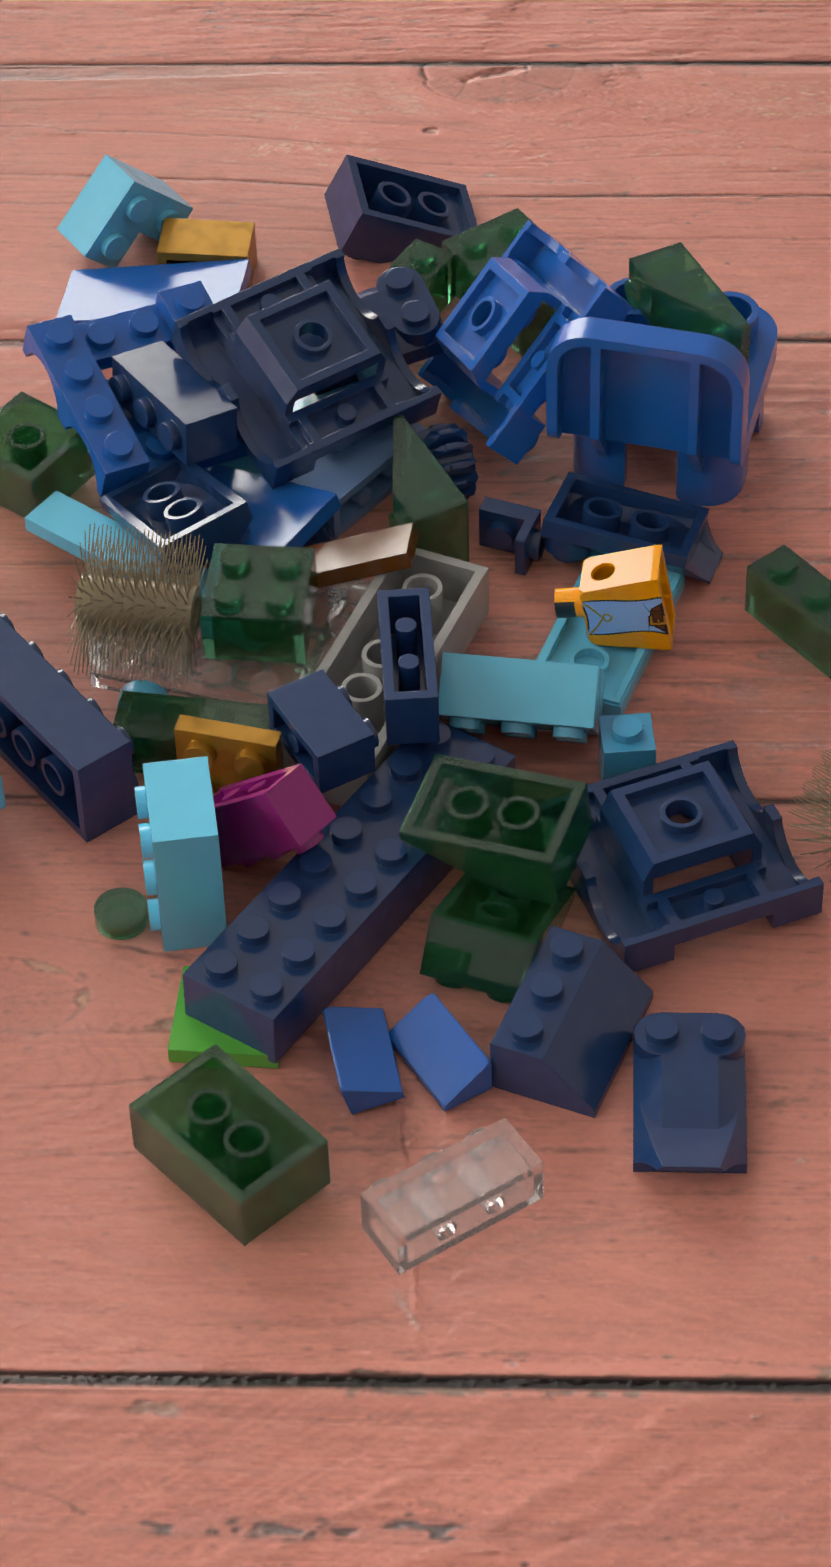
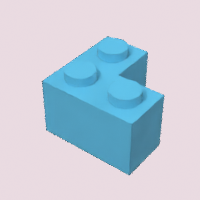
M105 154L57 227V230L85 257L113 268L118 266L139 233L159 241L165 218L187 219L193 208L166 182Z

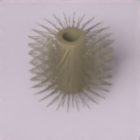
M94 523L91 555L89 556L90 524L88 560L86 561L85 531V569L80 543L83 574H80L76 561L80 579L77 584L71 576L77 586L75 597L68 596L69 598H75V609L68 615L70 616L75 611V620L66 636H68L75 621L77 622L70 646L78 628L70 665L79 635L73 673L81 641L78 675L83 652L82 673L87 654V676L92 649L90 676L94 656L95 675L100 653L98 678L100 676L103 654V676L108 656V678L111 654H113L111 679L115 659L116 678L120 658L119 680L123 660L124 678L128 663L129 680L133 657L132 681L136 661L137 680L141 660L140 683L144 663L145 680L149 665L150 682L154 660L153 682L157 668L158 683L162 663L161 685L165 666V683L170 668L171 684L173 665L175 663L173 686H175L177 671L179 685L183 668V688L186 657L187 685L189 650L192 678V639L196 666L194 637L196 635L200 651L197 631L199 627L202 630L199 624L201 613H206L201 612L202 600L208 595L207 593L202 598L201 591L206 580L201 588L200 584L208 559L199 582L206 551L205 546L199 571L203 539L198 565L200 534L196 553V536L191 551L190 534L188 554L186 556L187 533L184 549L183 535L181 537L178 554L179 532L175 552V534L173 535L170 550L171 532H169L165 555L166 531L163 547L161 533L158 552V530L154 550V531L152 532L150 548L148 531L144 554L145 529L142 546L140 531L136 551V527L133 549L132 529L129 547L127 530L123 553L124 526L120 549L119 528L115 550V525L112 548L111 527L108 546L106 529L102 552L103 525L100 544L98 527L94 549ZM105 545H106V555H105V560H104V552H105ZM126 545H127V556H126V561H125V553H126ZM96 546H97V556H96V559H95V552H96ZM117 547H118V557H117V561H116V553H117ZM147 547H148V558H147V562H146V554H147ZM109 548V558L107 561V553ZM138 548H139V558H138V562H137V554H138ZM168 548H169V559H168V564L166 565V563H167V556H168ZM100 549V558L98 563V554ZM130 549V559L128 563V554ZM159 549H160V559H159V563H158V555H159ZM121 550V559L119 564V555ZM151 550V561L149 564V555ZM180 550H181V561H180V565H179V556H180ZM189 550H190V561H189V565H188V557H189ZM172 551V562L170 565V556ZM141 552H142V560H141V565H140V556H141ZM163 553V562L161 567V557ZM193 553V563L191 567V558ZM184 554V564L182 568V558ZM89 640H90V647H89V654H88V644H89ZM106 644H107V654H106V659H105V651H106ZM120 646L119 656H118V662H117V652H118V647ZM136 646H137V656H136V660H135V652H136ZM128 647V656L126 661V650ZM139 649H140V658H139V664H138V653H139ZM149 649V658L147 663V653ZM158 649V658L156 663V653ZM151 651H152V659H151V667H150V656H151ZM160 652H161V660H160V666H159V656H160ZM169 652H170V661H169V666H168V671H167L168 656H169ZM172 654H173L172 669H171V658H172ZM177 655H178V666H177V670H176ZM181 655H182L181 669H180V675H179L180 659H181Z

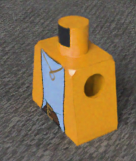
M652 545L589 557L583 562L580 587L555 589L554 606L556 617H584L589 641L593 644L672 650L676 612L662 545Z

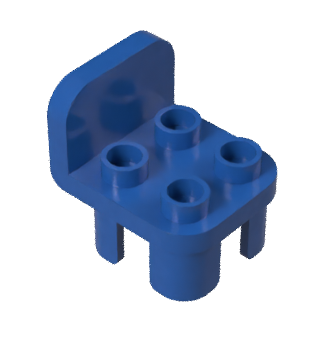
M630 277L616 281L610 287L633 306L627 314L625 322L596 317L579 318L565 324L555 337L546 364L547 436L560 438L562 433L573 434L574 472L622 486L625 485L627 479V443L678 451L676 495L680 501L697 506H716L731 501L743 488L747 474L749 444L753 432L760 433L763 423L764 396L775 364L777 351V325L769 313L758 307L754 299L739 292L726 291L706 296L662 289L657 283L645 278Z

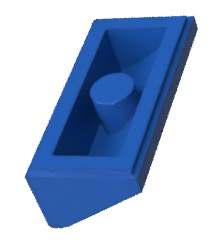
M434 993L423 998L389 1031L393 1049L445 1112L492 1088V1065L489 1058Z
M323 1008L322 1011L339 1088L351 1114L404 1098L383 1008Z

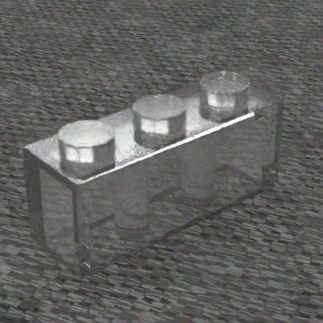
M503 1118L488 1127H480L473 1130L465 1139L440 1152L427 1154L417 1164L390 1178L386 1177L376 1181L369 1189L360 1193L362 1229L400 1275L542 1199L543 1161L510 1122Z

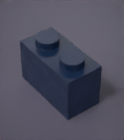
M323 669L267 692L269 729L282 732V746L296 764L302 763L321 793L376 771L375 748L379 745V739L374 725L368 718L362 719L353 708L350 696L345 688L341 685L336 686Z

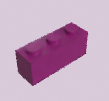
M302 763L223 786L213 794L221 867L243 863L245 867H249L266 856H269L273 861L284 856L292 849H295L300 854L314 847L325 837L321 830L337 816Z

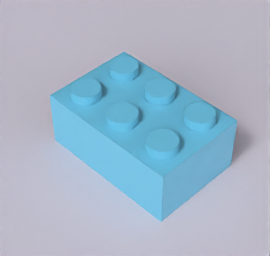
M443 652L438 697L439 716L449 722L450 726L468 734H485L486 726L501 727V733H505L507 737L536 739L537 730L553 731L552 737L556 738V741L585 744L587 743L588 735H598V716H602L606 674L598 665Z
M208 757L143 763L145 786L134 787L138 819H149V823H141L138 826L142 857L147 859L142 860L147 896L157 894V898L147 899L151 931H162L164 952L209 947L227 928L219 835Z

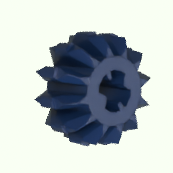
M445 423L430 425L429 428L419 430L418 434L413 435L412 449L409 453L413 464L411 470L415 475V485L420 488L421 497L425 501H428L432 507L441 505L447 507L459 504L460 501L467 500L470 496L475 495L476 482L479 477L475 465L477 460L473 455V445L468 442L467 433L463 428L460 429L456 423L446 425Z

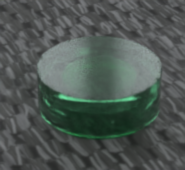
M125 887L110 889L101 894L94 904L96 927L102 935L110 939L125 940L133 938L144 931L148 924L147 901L140 892Z

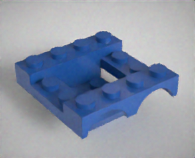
M528 220L501 258H490L435 336L444 353L428 358L417 374L432 386L437 385L441 392L452 401L449 407L489 439L486 442L489 448L518 465L523 456L536 445L540 433L546 426L534 414L540 405L546 402V364L558 331L568 322L584 317L625 322V318L633 306L556 238ZM544 301L557 311L506 381L502 383L492 373V370L503 362L508 348L521 330L533 321L537 308Z
M201 280L158 291L156 302L152 305L79 324L75 323L70 314L27 325L22 350L26 357L36 355L44 365L55 393L57 416L64 429L74 428L85 442L93 462L97 492L100 497L176 457L171 451H167L150 431L141 427L136 418L122 405H119L109 386V379H105L101 370L112 367V356L159 341L165 342L181 357L172 343L175 320L213 304ZM237 438V450L196 464L204 469L249 455Z

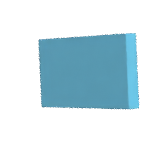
M591 553L589 557H594V556H599V555H598V554ZM667 570L675 607L685 588V575ZM582 571L574 587H580ZM584 617L557 618L536 660L600 666L606 674L602 715L624 714L655 649L595 645L589 641Z

